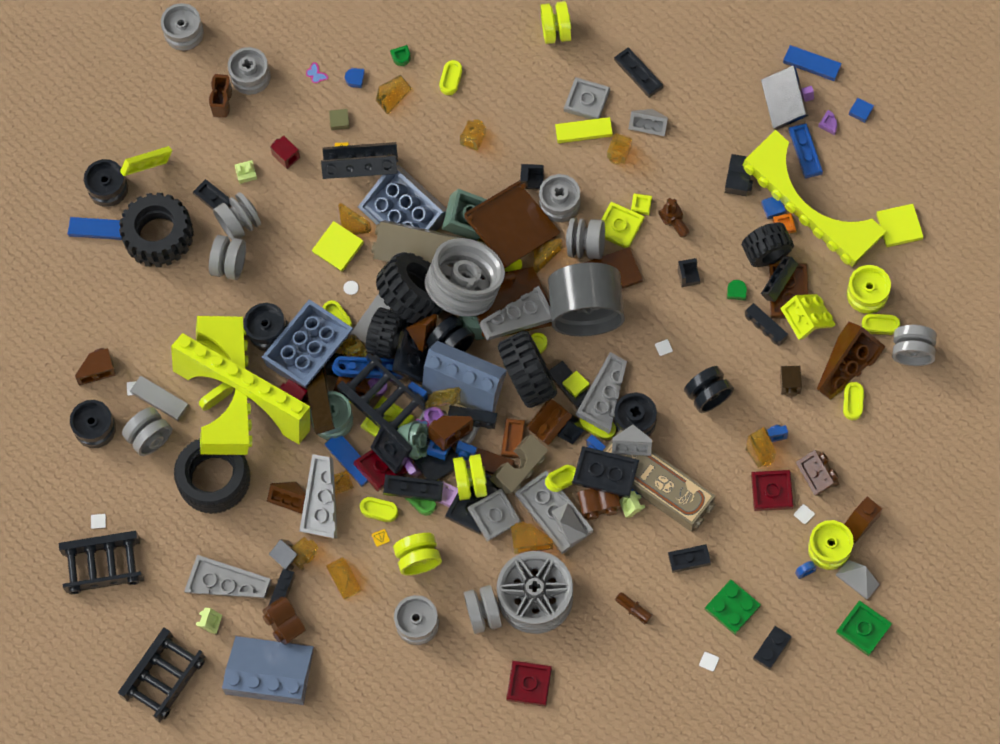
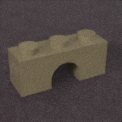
M532 434L526 436L514 449V452L520 458V467L516 469L506 462L489 479L499 489L502 488L505 495L512 492L516 493L522 486L520 484L524 478L528 479L534 472L532 470L536 464L540 465L546 458L544 455L548 449Z

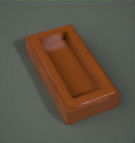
M506 418L501 456L520 459L514 452V449L523 440L525 420Z

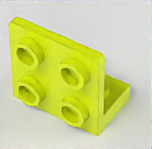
M817 294L795 295L780 308L799 340L806 338L815 329L833 328L835 326L832 315L827 311L822 298Z

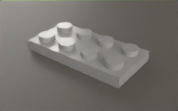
M546 470L519 489L515 495L559 552L563 554L580 541L570 546L551 511L569 503L587 536L593 533V529L562 490L553 492L546 487L545 479L549 474Z

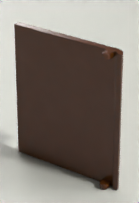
M520 180L464 214L467 222L484 243L498 255L505 268L561 233L526 191V184H521Z
M533 267L505 272L503 282L491 308L483 314L476 315L479 324L483 319L498 310L504 309L508 304L517 301L521 296L532 292L538 286L550 306V301ZM552 322L545 323L522 331H531L540 328L552 326Z

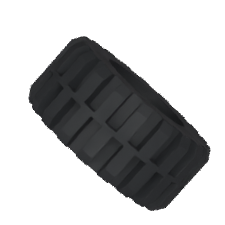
M158 192L156 195L148 193L144 198L142 196L136 198L137 201L135 203L131 202L128 205L129 209L123 211V218L120 219L119 223L120 236L128 254L135 258V261L138 263L144 262L145 266L149 267L152 264H155L156 267H162V264L165 263L168 266L172 264L171 261L180 260L182 253L186 254L188 252V246H191L193 242V224L188 210L179 199L174 200V197L169 194L164 196L163 193ZM166 219L174 224L169 235L161 240L147 241L140 237L142 228L152 220Z
M402 252L395 254L377 275L376 287L379 290L380 297L384 299V303L391 308L393 313H397L400 318L406 319L409 323H417L434 313L439 315L443 309L430 298L425 287V277L431 263L425 261L421 256H415L414 253Z
M521 331L498 344V350L507 372L527 408H533L556 396L557 390L553 379L528 331Z

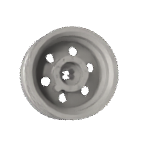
M451 239L442 243L437 248L425 277V287L430 298L447 312L459 316L480 315L489 310L494 303L504 279V266L498 255L486 245L471 239Z
M528 551L510 559L502 568L497 581L498 603L503 617L514 628L531 634L545 633L562 624L569 615L573 604V583L570 572L565 564L554 555L542 551ZM533 569H537V570H538V573H537L536 576H533V575L531 574V571H532ZM554 578L556 583H548V581ZM519 579L522 583L514 584V581ZM533 587L538 588L537 592H532ZM555 598L556 603L550 604L549 599ZM515 599H521V604L516 605L514 603ZM532 609H539V613H532Z

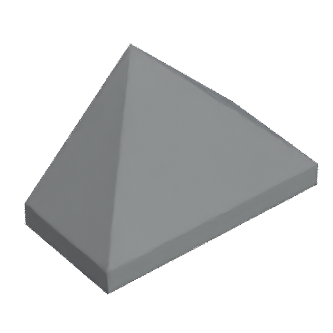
M653 109L635 110L631 112L628 129L665 136L668 118Z
M631 425L613 437V454L651 456L652 439L636 426Z
M569 503L551 511L570 546L587 537L585 530Z
M850 560L836 574L839 579L866 600L880 585L866 566Z

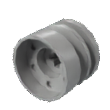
M241 192L235 194L237 201L233 197L229 198L231 208L222 203L213 209L216 219L231 240L234 238L240 239L245 236L243 226L252 231V224L255 227L261 225L255 207Z
M571 218L566 233L568 257L574 258L577 252V257L582 258L584 250H586L588 259H602L605 245L604 220L591 219L588 227H586L584 219H580L578 223L577 218Z

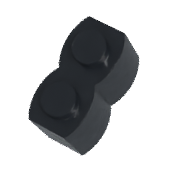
M731 154L725 193L747 197L748 191H752L753 180H750L751 175L747 174L742 166L747 156Z

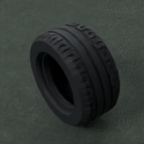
M200 438L188 444L186 448L184 447L175 463L174 480L182 498L189 506L200 512L215 514L217 512H225L227 509L230 510V508L235 507L234 505L239 504L238 502H241L249 489L248 486H250V469L244 455L200 454ZM221 458L228 461L233 467L232 477L228 484L214 492L202 491L192 484L193 472L196 467L204 460Z

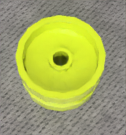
M566 1L556 3L555 14H553L550 3L540 4L545 44L555 43L556 31H558L561 42L571 41V20Z
M865 265L856 269L850 276L846 295L853 309L860 313L871 314L884 308L891 288L889 275L883 269L873 265Z
M480 454L470 455V468L466 467L463 457L453 458L460 501L470 499L471 486H473L474 494L477 498L487 496L486 474L484 466H482Z
M835 520L819 523L812 530L808 543V554L811 560L818 567L826 570L842 567L849 560L854 544L850 529L843 523Z
M418 533L410 535L393 545L395 556L400 559L398 566L402 575L421 574L441 564L442 560L439 550L435 549L437 543L434 534Z

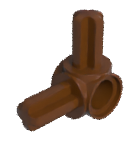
M668 198L663 209L658 211L659 216L665 225L673 226L681 238L686 237L689 234V229L682 221L683 212L676 199Z

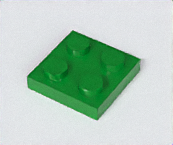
M730 579L707 604L704 610L731 633L736 635L761 607V604Z
M859 600L837 629L836 634L867 656H870L892 626V623Z

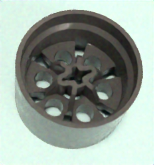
M579 263L560 268L549 276L551 320L555 331L569 336H594L613 331L624 323L625 314L621 275L617 268L603 263Z

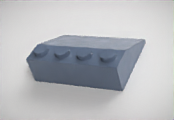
M397 165V174L382 175L358 206L376 225L380 224V221L386 220L437 231L443 225L447 210L444 205L399 165Z
M309 299L264 353L262 359L268 368L280 376L306 388L354 329Z
M436 341L428 350L424 364L422 389L430 395H438L467 408L495 412L507 369Z
M236 636L222 686L225 695L304 705L314 646L292 643L283 644L277 641Z

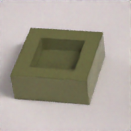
M348 109L329 111L331 130L349 129Z

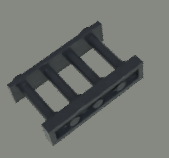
M397 142L323 147L322 149L323 160H321L323 179L397 174Z
M368 353L366 360L369 363L350 383L341 381L337 385V390L379 429L386 422L383 418L385 416L384 413L404 393L411 400L410 404L393 421L389 422L397 431L399 429L398 426L417 406L422 411L425 409V400L418 393H412L382 365L383 361L374 354L372 356ZM376 368L383 376L364 396H359L355 392L356 387ZM390 381L397 389L379 408L374 410L369 405L370 400Z
M137 531L58 543L62 556L68 559L70 583L62 584L66 593L79 594L83 590L121 584L136 585L139 581H144L141 571L136 572L133 547L136 544H140V537ZM117 547L126 548L128 573L117 575L114 550ZM98 550L106 551L108 577L97 578L95 553ZM77 554H87L89 580L78 581L75 559Z
M163 627L118 691L119 696L128 702L130 698L134 697L154 710L156 713L153 716L159 723L162 719L167 718L174 701L195 671L201 669L205 663V655L201 650L196 655H193L174 643L172 633L165 627ZM169 648L190 662L184 672L161 658V653L164 649ZM153 665H158L179 678L173 688L150 675L149 670ZM146 681L167 695L161 705L138 691L137 687L141 682Z

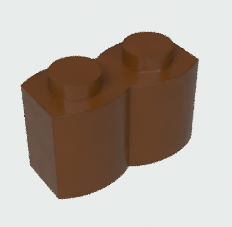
M215 74L211 81L212 92L209 96V105L213 117L226 118L230 112L229 100L232 96V86L228 75Z
M594 489L577 492L582 516L588 520L597 519L601 514H606L607 516L615 515L621 510L618 495Z
M280 597L262 610L264 614L263 620L268 626H272L274 630L273 636L279 643L288 644L306 631L286 597Z

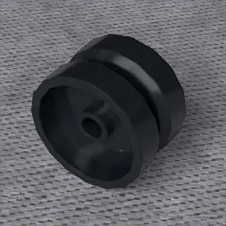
M101 159L93 162L84 173L83 181L90 198L95 204L102 207H111L119 204L128 193L126 177L120 172L122 167L110 159Z
M268 302L259 303L251 307L243 320L244 329L252 344L262 351H267L288 326V322L281 309L275 304Z
M451 316L442 321L433 330L427 339L426 345L430 349L436 341L466 352L473 343L475 334L468 327H463V322L456 316Z
M712 366L693 377L684 388L688 398L695 400L694 406L699 413L713 410L727 400L734 391L730 381L723 379L724 373L718 366Z
M637 392L621 397L614 411L616 431L619 432L620 429L624 431L631 425H634L648 437L654 432L657 422V410L652 399L645 394Z
M83 401L73 409L70 415L71 429L83 446L100 448L107 445L116 433V422L109 408L101 401Z

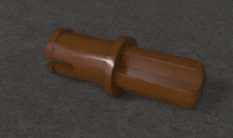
M622 592L615 598L616 602L629 611V615L632 614L644 625L653 615L640 606L638 601L635 603Z

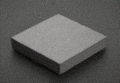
M575 77L564 106V112L588 119H600L610 87Z
M502 488L467 508L487 542L521 523Z

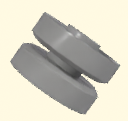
M184 3L174 4L162 14L161 27L169 46L176 50L184 51L196 47L201 42L204 35L203 25L198 11L193 6Z
M246 47L235 51L230 56L228 72L236 90L240 93L251 95L263 91L268 86L271 79L270 69L263 52L256 48Z
M562 174L550 176L543 181L539 190V205L548 218L553 222L562 223L575 217L580 210V189L577 182L573 178Z
M216 236L209 258V273L211 276L221 277L225 273L227 279H239L246 256L245 240L234 238L230 242L228 236Z
M921 325L898 327L894 331L893 342L895 345L892 358L900 364L909 366H925L935 361L936 349L934 346L936 345L937 333L935 330Z
M153 407L138 412L127 422L122 431L123 437L129 444H133L134 450L140 456H146L156 451L168 440L172 433V427L166 420L161 419L160 413Z
M491 585L480 588L481 600H478L477 594L473 589L463 592L474 634L485 631L484 619H487L488 625L492 630L502 627L499 606Z
M416 595L406 597L399 602L395 609L394 621L398 635L402 640L409 644L421 645L428 643L435 637L439 628V619L436 607L429 599Z

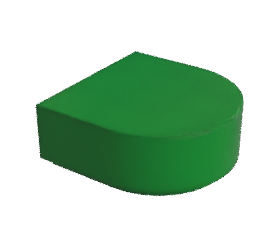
M408 45L390 50L393 62L396 65L405 66L410 62L411 56Z
M741 280L731 281L727 288V299L746 300V284Z

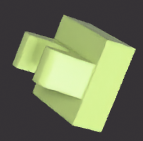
M252 160L235 164L239 184L257 180Z
M631 491L630 498L622 497L620 499V504L626 518L633 517L645 508V505H640L639 500L642 498L641 495L636 494L635 491Z
M204 608V611L199 613L202 617L196 625L210 633L217 634L222 615L211 608Z

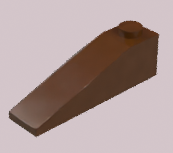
M849 321L837 338L817 390L831 400L846 387L851 379L861 375V371L864 368L874 364L886 346L862 326Z

